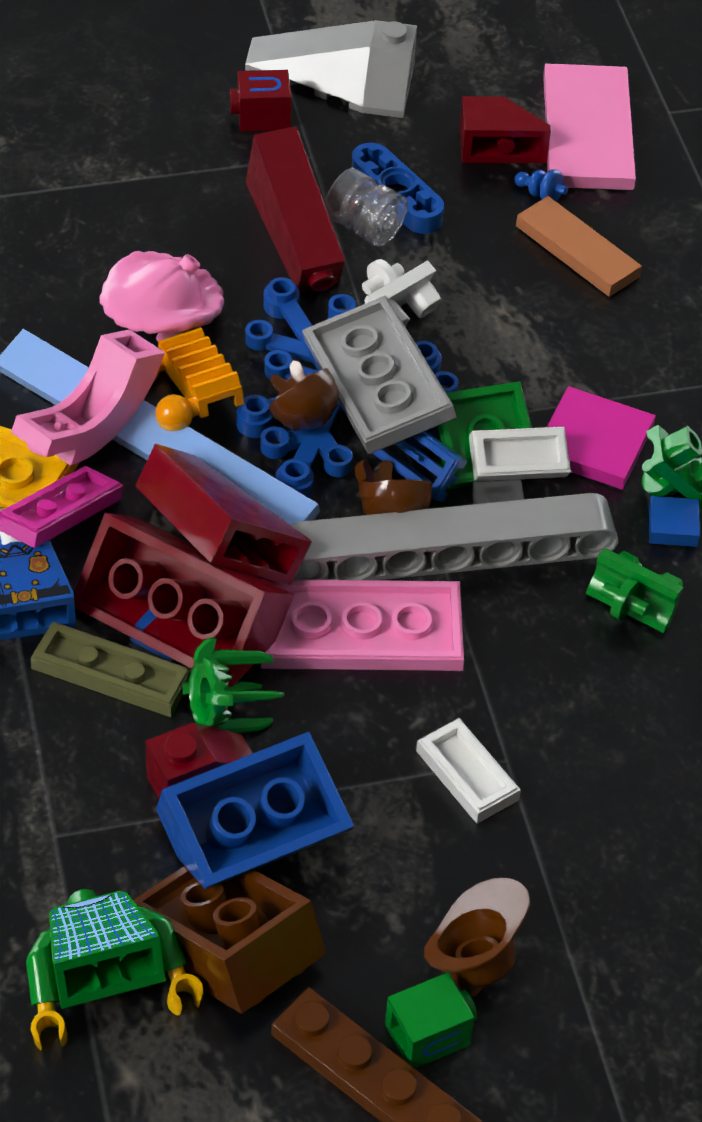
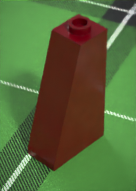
M297 127L255 134L246 185L290 279L300 292L307 290L315 292L325 291L335 284H339L345 259Z
M155 443L135 485L211 564L291 585L312 543L307 536L198 457L183 451Z

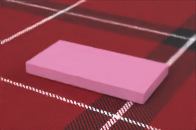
M545 63L543 74L545 122L551 128L547 157L548 171L558 169L563 174L564 186L568 188L634 190L636 176L627 67Z
M264 579L294 594L276 642L265 652L271 655L274 661L273 663H261V669L463 671L464 648L460 581L293 579L291 585Z

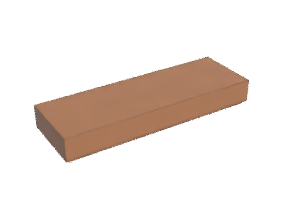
M549 196L517 215L516 227L609 297L638 279L641 275L642 265Z

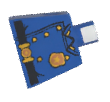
M0 531V640L44 634L53 621L75 629L76 616L73 590L51 542L46 541L33 548Z

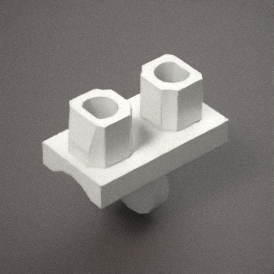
M377 259L368 265V280L362 283L363 291L368 294L364 300L365 304L387 296L405 326L410 318L400 306L406 302L418 318H423L432 313L442 300L430 282L436 270L427 260L404 274V269L399 263L390 266L386 261Z

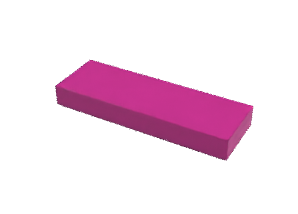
M84 466L0 511V531L36 548L121 500L124 485L94 469Z

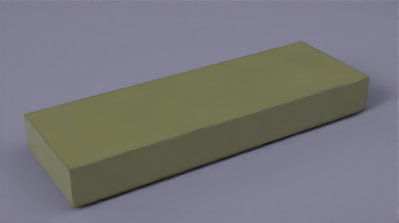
M54 621L31 656V669L168 717H172L184 695L182 689L183 682L189 681L191 675L190 668Z

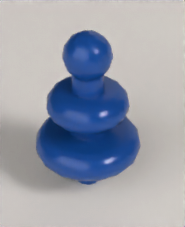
M558 169L549 170L547 173L543 170H536L531 176L525 171H521L515 176L517 186H528L529 193L533 197H541V200L549 196L557 202L561 194L566 195L568 192V187L564 186L563 174Z

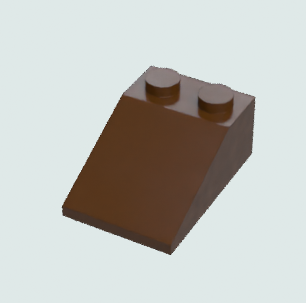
M183 866L133 900L138 907H146L170 920L173 925V931L180 942L188 962L184 969L201 981L203 989L209 995L241 1014L249 1008L258 1005L266 996L293 977L303 973L307 967L327 954L311 900L255 870L205 890L191 872Z

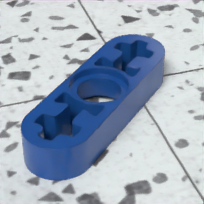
M364 143L353 150L352 176L409 230L420 234H429L437 231L442 226L444 212L442 198L385 146L378 143ZM400 184L408 189L397 192L389 190L387 186Z

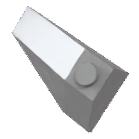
M374 20L253 37L245 63V70L288 69L290 86L299 83L313 88L314 96L325 100L332 95L349 101V108L361 113L403 118L415 63L417 25L402 24L396 21Z

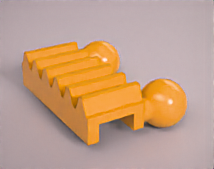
M201 327L158 341V348L164 351L165 354L155 380L159 372L165 370L183 394V396L176 394L168 395L158 402L155 409V417L161 428L172 432L182 430L190 425L193 417L198 415L200 418L209 416L207 404L227 397L230 398L236 407L244 404L238 373L232 371L229 362L225 363L224 355L222 353L218 354L216 345H211L209 336H204Z

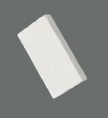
M565 427L472 431L469 435L474 482L567 477L571 472Z
M460 718L417 740L416 752L476 824L519 801L521 789Z

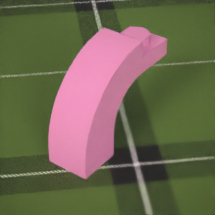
M130 329L101 335L91 364L73 392L53 407L17 415L11 433L26 442L27 447L32 452L45 457L56 455L69 465L89 458L107 445L135 414L155 380L165 352Z

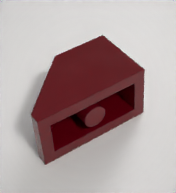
M462 96L459 124L462 163H547L551 134L549 124L506 97Z
M192 722L145 741L147 779L157 797L160 798L164 788L253 753L241 734Z

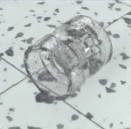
M350 168L340 174L332 184L326 197L325 207L332 221L346 229H354L356 235L380 247L392 240L405 220L408 202L406 197L383 184L378 185L377 180L356 168Z

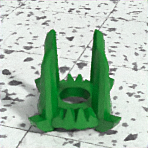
M210 637L204 640L195 651L193 657L194 665L191 668L189 681L183 682L182 687L183 694H189L190 708L193 712L194 721L235 733L260 731L270 726L273 722L271 717L228 719L231 716V712L227 710L228 706H234V703L273 700L285 696V692L245 691L262 688V684L251 682H237L233 687H229L226 683L232 679V676L226 674L229 668L223 665L273 663L274 659L271 655L262 651L214 649L216 638Z

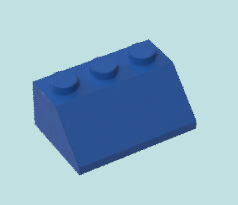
M310 732L164 788L156 807L158 816L177 857L205 890L351 831L354 828V824Z

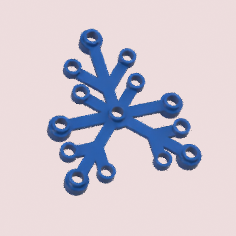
M284 277L273 279L265 287L263 307L269 316L285 319L298 340L273 333L272 325L265 320L251 321L245 329V342L249 348L257 351H271L265 356L264 373L270 380L271 375H278L285 380L291 377L289 366L292 362V357L314 363L317 370L302 366L306 375L321 370L303 337L302 330L312 326V324L299 306L300 291L292 280ZM337 294L331 297L328 306V319L356 308L354 298L347 294ZM428 341L415 342L441 386L449 387L443 388L446 393L458 391V378L453 373L440 372L442 357L437 347ZM249 395L244 398L243 405L237 406L236 426L238 431L250 438L261 437L260 449L264 456L278 459L284 457L288 451L298 448L294 458L285 461L278 468L275 478L304 496L310 498L313 493L314 473L311 467L318 453L324 460V470L327 474L333 477H343L351 472L352 451L344 445H338L329 432L339 410H343L339 402L326 424L313 430L297 432L293 430L286 431L281 427L274 426V416L268 406L275 398L267 400L261 395ZM434 427L426 430L436 438ZM412 436L409 437V441L417 448H427ZM271 441H277V442H280V443H279V444H271V443H269V442H271ZM340 459L343 462H334L332 460Z

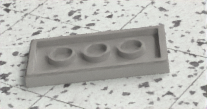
M387 296L380 297L302 330L305 343L321 370L328 368L334 377L338 388L339 403L368 454L457 418L452 402Z

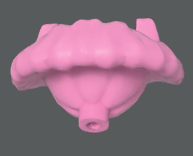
M135 251L118 261L110 270L107 280L103 283L100 304L103 306L104 313L114 319L115 323L120 327L128 328L134 332L158 333L156 340L160 341L182 334L193 328L210 324L221 313L224 306L222 287L211 277L210 272L206 269H199L200 263L191 255L186 254L182 258L172 257L170 254L157 253L155 251Z

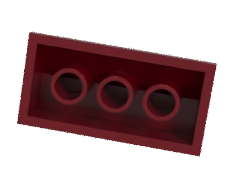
M104 513L73 593L76 609L190 668L194 665L193 657L196 649L204 640L210 637L216 638L214 649L251 650L265 653L276 642L294 594L255 575L211 564L191 543L138 517ZM149 609L156 616L145 629L134 626ZM254 664L223 665L229 668L226 674L232 676V679L226 684L229 687H233Z

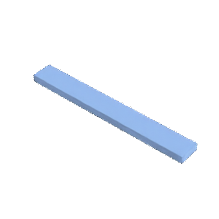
M25 329L21 330L0 355L1 373L54 405L63 401L73 392L89 368ZM144 400L129 422L112 439L145 460H148L155 443L195 455L289 524L312 521L320 513L319 505L315 501L187 426L182 430L173 432L164 430L156 421V407Z

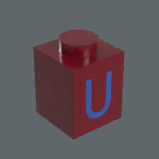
M288 69L237 71V88L229 90L230 114H238L240 131H270L291 127V90Z

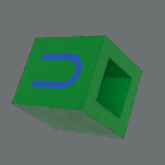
M449 972L388 996L385 1026L404 1061L414 1069L470 1046L473 1024L477 1020L476 1007L470 994L465 989L458 990Z

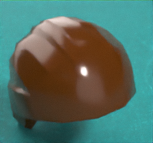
M292 361L289 366L291 373L289 379L285 380L278 375H271V385L279 394L268 408L275 419L295 432L313 430L323 426L331 418L333 411L338 406V388L328 368L306 375L300 362Z
M366 459L356 464L355 474L359 482V497L362 499L363 512L366 515L393 512L404 513L429 508L431 502V482L412 479L392 480L393 464L388 460L378 464L374 472Z

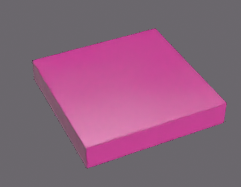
M568 386L547 427H565L570 470L572 473L623 490L648 439L646 431L654 427L656 415Z

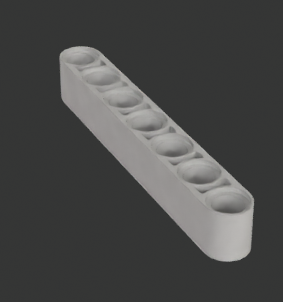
M597 493L413 510L404 513L393 512L301 521L290 524L312 541L294 579L386 580L598 558L599 553L604 548L613 551L618 544V536L607 499Z

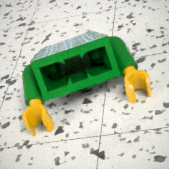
M81 889L74 892L69 897L67 904L54 907L49 912L50 929L39 934L26 959L31 1006H37L38 1014L31 1022V1032L35 1045L39 1050H42L40 1034L47 1027L59 1029L62 1047L67 1042L66 1026L63 1017L55 1012L54 1003L60 1002L62 1009L165 982V974L167 973L171 980L167 1005L173 1014L178 1016L182 1010L181 1000L177 995L178 992L185 991L190 993L194 998L197 1008H199L203 994L201 981L192 974H186L184 966L188 962L180 942L173 931V925L170 920L146 907H138L128 893L123 891L100 896L89 889Z

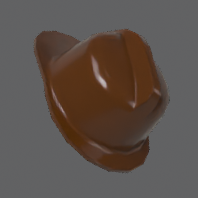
M492 878L480 882L462 893L425 945V960L431 967L445 973L449 972L454 983L459 985L461 990L465 989L472 998L476 997L484 986L501 980L514 966V937L524 922L530 907L528 890L519 881L510 878Z

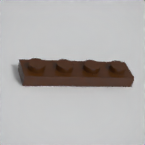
M310 987L272 1023L271 1035L381 1122H483Z

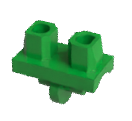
M659 425L647 430V438L654 444V453L652 458L646 460L642 465L644 473L641 484L643 489L651 496L659 497L665 496L668 493L674 495L679 491L687 499H699V509L701 510L702 457L698 459L696 457L702 455V445L698 435L688 425L671 435Z
M604 548L598 555L596 570L586 594L611 606L610 616L621 621L626 615H629L664 633L670 627L684 587H682V580L668 572L657 574L643 567L638 557L626 551L617 554Z

